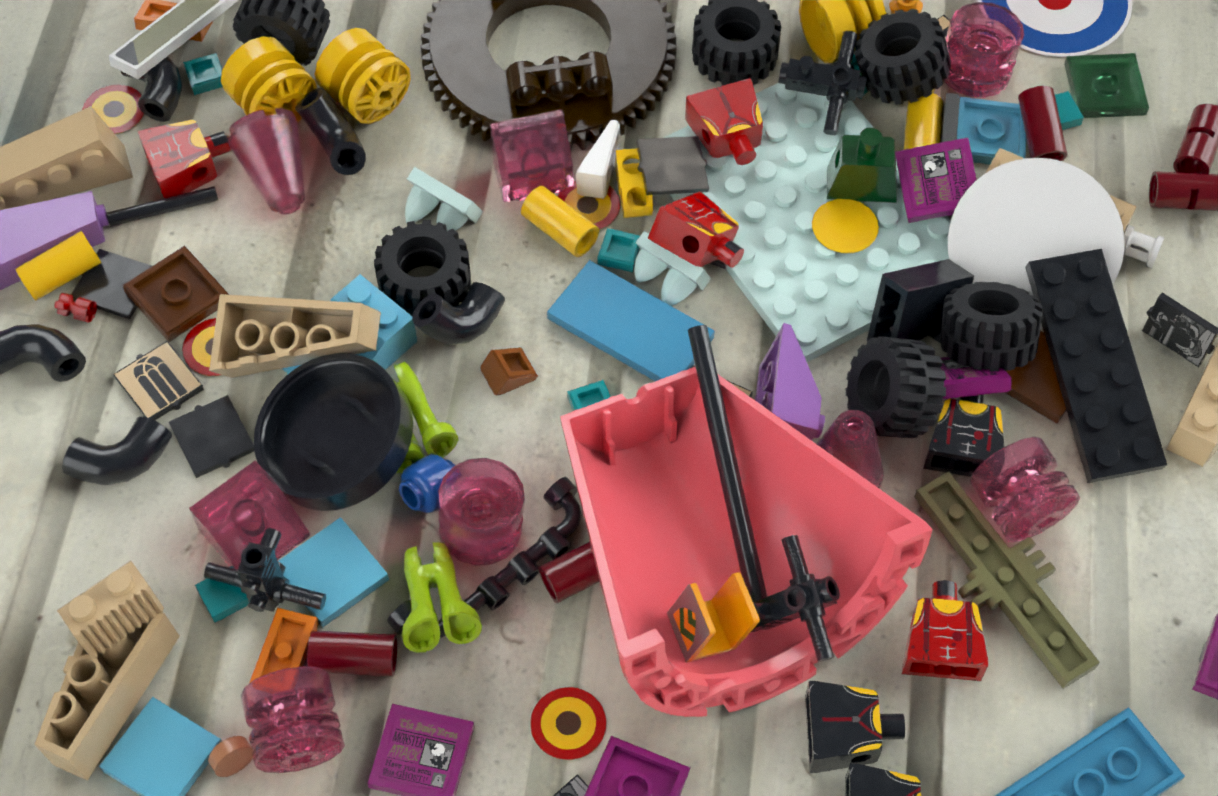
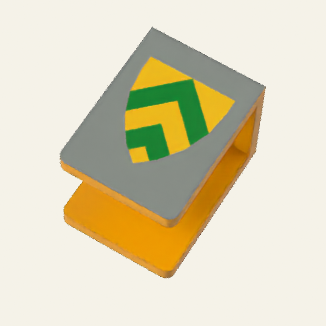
M740 572L733 573L712 600L705 602L696 583L688 584L667 612L686 663L735 650L760 621Z

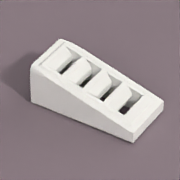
M611 120L578 168L576 184L579 195L601 199L606 197L615 166L616 150H619L621 145L620 124L618 121Z

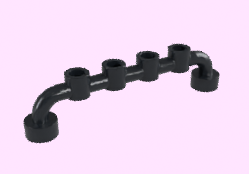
M562 477L556 481L543 496L544 500L554 510L563 507L565 510L564 520L556 527L553 526L546 530L529 549L515 555L508 562L507 566L495 576L485 579L475 592L464 600L465 603L476 611L485 604L492 611L497 609L510 596V593L505 589L516 579L522 585L528 584L539 574V566L536 564L547 554L552 559H555L568 551L571 543L567 538L577 529L581 520L580 505L574 497L577 493V487L568 477ZM411 600L398 606L387 619L388 624L398 635L402 634L403 624L411 613ZM442 618L438 621L440 639L446 636Z

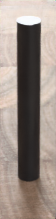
M215 186L110 211L107 212V218L111 227L217 201L218 196Z

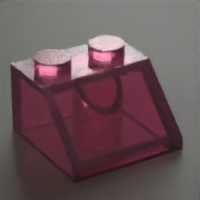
M562 109L490 124L494 171L503 202L525 200L530 192L539 186L546 187L552 193H559L574 187L573 163Z
M256 461L250 463L189 508L201 534L226 563L238 570L241 563L242 551L248 546L249 542L260 544L267 528L275 529L282 534L275 550L277 560L310 536L308 529L280 487Z

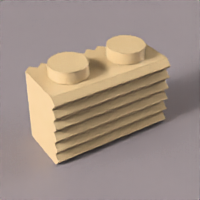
M129 561L59 608L57 612L91 658H97L98 653H104L106 648H112L113 643H119L120 638H126L128 633H134L135 628H141L142 623L149 622V618H156L157 613H163L164 607L133 562Z

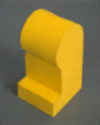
M637 148L616 150L615 172L618 191L621 196L623 218L652 216L653 197L652 195H646L642 172H639L637 169L639 163L624 164L629 159L639 160Z

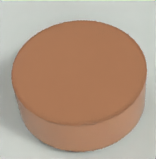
M232 736L213 748L208 762L217 776L228 777L236 774L250 763L254 756V750L245 737Z

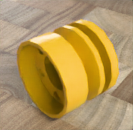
M800 0L799 17L804 36L812 51L824 63L838 61L844 31L855 32L857 34V41L860 39L859 34L862 30L869 28V23L873 20L878 21L882 15L887 14L883 0Z
M362 28L349 29L335 37L320 55L314 73L316 84L324 88L336 102H340V105L360 123L364 124L380 121L389 115L402 101L411 80L410 68L390 50L385 49L367 30Z
M262 36L246 42L228 58L222 69L221 84L224 91L238 106L243 108L245 115L264 133H278L298 123L302 118L295 110L297 103L304 99L305 95L317 89L315 79L305 71L301 64L295 61L294 56L274 37Z

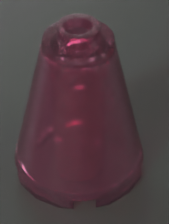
M275 108L276 114L265 116L263 110L256 111L240 118L229 128L231 135H226L228 145L269 208L283 215L294 213L300 209V205L305 200L299 129L296 116L292 111L283 108Z
M845 411L834 420L816 444L880 489L884 477V468L874 422L870 416L862 411Z

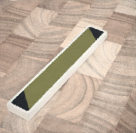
M181 0L110 54V66L139 79L239 0Z

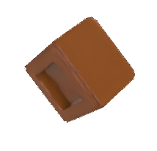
M521 347L491 350L480 367L482 374L496 396L528 384L538 377Z

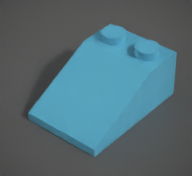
M361 274L330 300L363 303L381 312L376 351L356 355L375 361L385 370L417 343L415 325L412 321L413 317ZM300 365L282 368V370L289 374Z

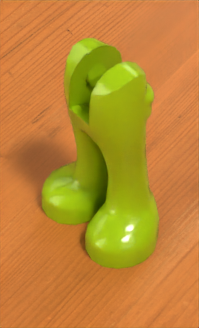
M405 361L395 364L394 369L399 379L397 384L409 400L428 455L434 454L444 458L456 447L459 441L456 430L449 423L438 422L429 406L421 383L411 367ZM414 433L412 434L407 455L396 473H402L405 468L425 456Z
M432 542L434 563L422 565L421 557L418 556L417 546L407 549L404 555V573L411 597V613L403 624L402 638L405 647L416 653L432 650L440 640V628L432 603L431 588L438 589L444 632L449 641L456 644H467L474 641L482 631L481 619L476 610L461 598L453 560L447 546L442 542Z

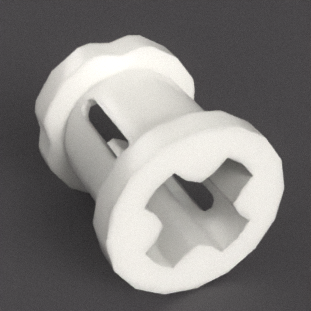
M1128 225L1124 234V255L1146 262V267L1152 268L1164 237L1158 236L1153 238L1134 231V226Z

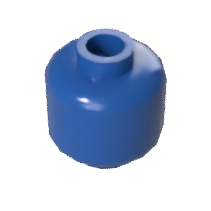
M434 454L424 456L403 470L399 485L400 495L405 504L412 510L424 513L434 512L453 500L458 494L459 472L450 460H445L441 456Z

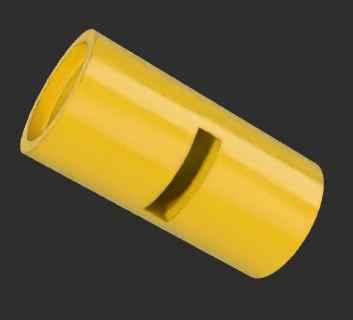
M932 93L926 98L922 96L913 103L908 101L903 150L940 143L943 100L937 94Z
M539 186L531 191L522 204L521 215L575 257H581L586 254L599 236V228L544 186Z
M80 231L17 267L15 270L33 299L37 301L102 262L83 232Z

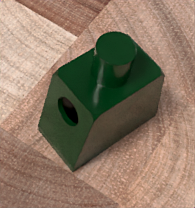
M866 128L861 131L860 135L841 136L827 166V199L896 203L897 170L895 139L883 137L881 132L875 128Z

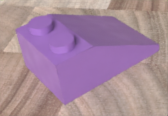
M783 323L759 366L755 401L812 441L813 438L820 437L824 428L825 416L820 414L822 397L792 326Z

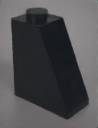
M950 259L882 274L867 340L878 337H890L921 341L942 326L943 306L946 295H949L950 291L954 288H961V285L973 284L974 275Z

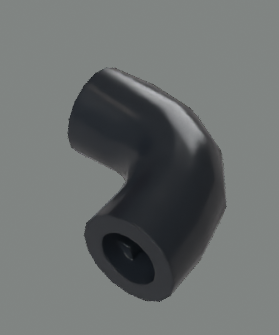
M167 56L139 78V80L146 83V87L138 101V107L146 116L161 122L170 120L179 103L182 92L179 69ZM121 71V74H122L123 76L130 77V78H134V77H132V76H130V75H128V74H126V73H124V72Z
M317 88L305 95L304 99L297 103L295 110L323 146L333 169L342 175L358 173L365 165L366 153L351 124L324 88Z
M473 282L464 300L456 307L450 305L437 294L425 297L415 308L412 321L426 335L442 343H469L487 331L498 316L505 302V297L496 289L486 284Z
M40 324L16 325L0 331V375L20 364L37 362L44 366L55 381L63 382L76 377L85 367L86 358L83 353L60 330Z
M139 416L136 418L128 434L116 444L105 446L78 437L70 444L65 453L62 464L63 473L81 481L101 485L128 482L150 469L164 452L172 438V434L159 422Z

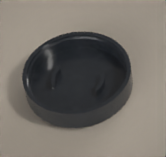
M337 353L312 359L286 375L265 400L258 415L254 431V451L257 463L266 479L292 502L302 507L319 511H331L356 505L382 489L402 465L409 450L413 434L411 406L406 394L382 366L369 358L350 353Z

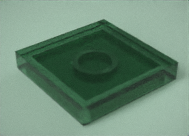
M1135 53L1066 57L1064 66L1071 96L1084 118L1147 115L1149 104Z

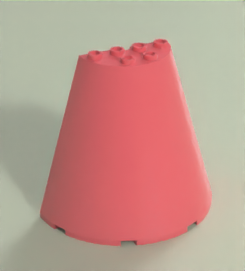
M696 367L645 384L637 391L636 397L632 399H626L623 394H619L560 416L619 662L624 677L641 701L653 709L666 714L683 717L707 716L706 708L724 705L728 712L744 709L776 697L816 675L817 669L814 664L818 660L806 622H801L800 618L768 630L750 632L735 650L687 663L668 618L667 612L688 584L696 583L705 602L712 600L733 573H741ZM718 374L767 597L786 590L791 586L789 581L793 577L782 539L798 535L809 574H814L815 579L830 576L835 580L839 588L840 596L837 604L824 608L826 615L822 617L832 651L839 659L882 620L904 593L908 585L902 578L909 566L912 569L920 566L929 545L933 529L926 521Z

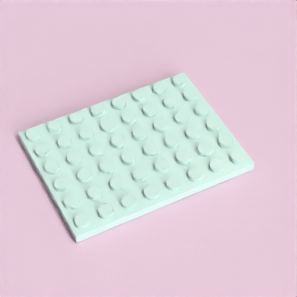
M777 83L756 93L763 121L761 144L754 148L757 154L756 158L751 163L738 165L732 154L714 158L699 140L703 159L707 160L705 170L709 184L708 192L701 193L737 221L739 225L733 242L744 249V255L735 267L730 268L726 265V271L775 336H777L783 323L792 326L806 362H809L869 330L882 274L949 259L948 232L951 220L948 216L908 223L896 162L897 202L859 201L869 207L878 220L879 229L875 241L866 249L855 253H840L822 245L814 235L812 220L820 206L834 200L827 199V166L841 136L860 135L862 130L874 127L855 104L848 100L847 103L843 104L837 135H827L823 132L829 107L827 96L785 89V84ZM686 126L663 138L696 136L690 126ZM694 193L670 194L674 201H677Z

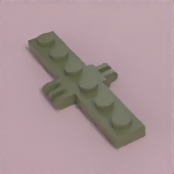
M949 471L916 490L915 499L971 570L966 576L969 582L958 590L959 595L963 599L977 592L979 595L969 602L976 603L978 609L985 605L990 610L1000 607L1063 689L1097 668L1100 663L1099 660L1038 585L1039 582L1052 575L1056 568L1051 562L1038 569L1035 567L1046 558L1041 550L1026 556L1025 553L1036 545L1031 537L1009 548Z

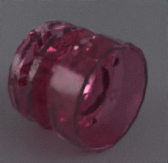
M985 2L967 4L955 11L950 20L946 35L951 67L949 68L948 78L943 79L945 83L956 92L969 97L985 98L997 95L1006 89L1011 80L1016 58L1024 38L1023 24L1017 15L1005 7Z
M1039 437L1021 439L994 453L980 464L970 479L971 485L985 507L994 508L992 518L997 525H1001L1000 530L1008 542L1022 541L1044 532L1066 517L1080 500V496L1074 486L1068 485L1069 479L1066 474L1061 471H1054L1057 461L1042 438Z
M489 458L468 459L455 465L443 477L438 490L439 536L441 542L447 546L449 553L459 561L475 566L491 565L507 558L518 546L523 529L525 496L523 484L516 472L503 462Z
M306 666L286 668L261 676L244 687L241 693V700L248 727L253 728L249 735V741L254 749L252 756L258 770L266 773L300 771L327 762L341 753L345 743L341 729H339L341 726L337 713L332 711L336 703L328 672L320 668Z

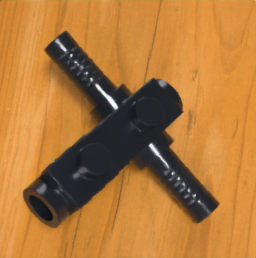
M853 31L843 32L838 61L833 66L815 63L810 56H803L800 60L790 58L789 63L782 62L778 83L785 84V89L827 96L829 107L823 130L827 135H837L843 104L847 103L848 100L855 101L856 97L863 98L867 76H861V70H855L851 65L857 34Z
M272 528L265 530L260 544L249 542L248 546L241 553V563L238 570L209 562L204 571V578L241 588V592L245 593L249 600L248 607L258 612H263L264 610L274 612L276 606L279 603H283L284 600L319 610L323 609L326 602V594L291 585L289 580L283 577L286 567L278 562L275 555V550L282 534Z
M798 535L785 537L782 539V544L793 577L789 581L791 586L786 590L753 602L760 621L751 632L768 630L800 618L801 622H806L818 662L832 659L834 654L822 617L826 615L824 608L837 604L840 596L839 588L835 580L830 576L815 579L814 574H809Z

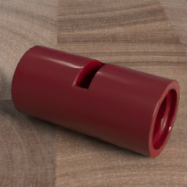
M1035 86L1024 90L1018 95V101L1030 158H1047L1063 161L1068 154L1054 89L1050 86Z
M1200 104L1194 108L1173 163L1175 172L1210 173L1218 150L1217 105Z
M1154 171L1149 183L1150 207L1218 211V174Z
M590 541L539 566V573L544 586L557 604L600 582Z
M312 630L307 652L308 671L310 673L394 677L398 653L397 635Z

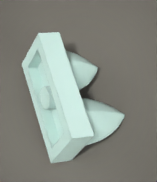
M416 167L413 168L407 178L414 186L406 202V223L416 222L424 218L439 202L442 204L437 214V223L446 224L447 231L451 229L456 231L467 220L476 224L483 213L473 201Z
M643 231L636 241V244L641 249L637 255L634 267L637 282L651 280L660 275L666 268L670 269L661 289V301L670 306L684 300L696 287L702 291L704 290L711 278L702 267L694 266L648 239L649 233Z

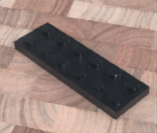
M1102 249L1029 261L1025 269L1033 296L1039 300L1038 303L1043 308L1042 328L1087 483L1163 469L1167 466V461Z

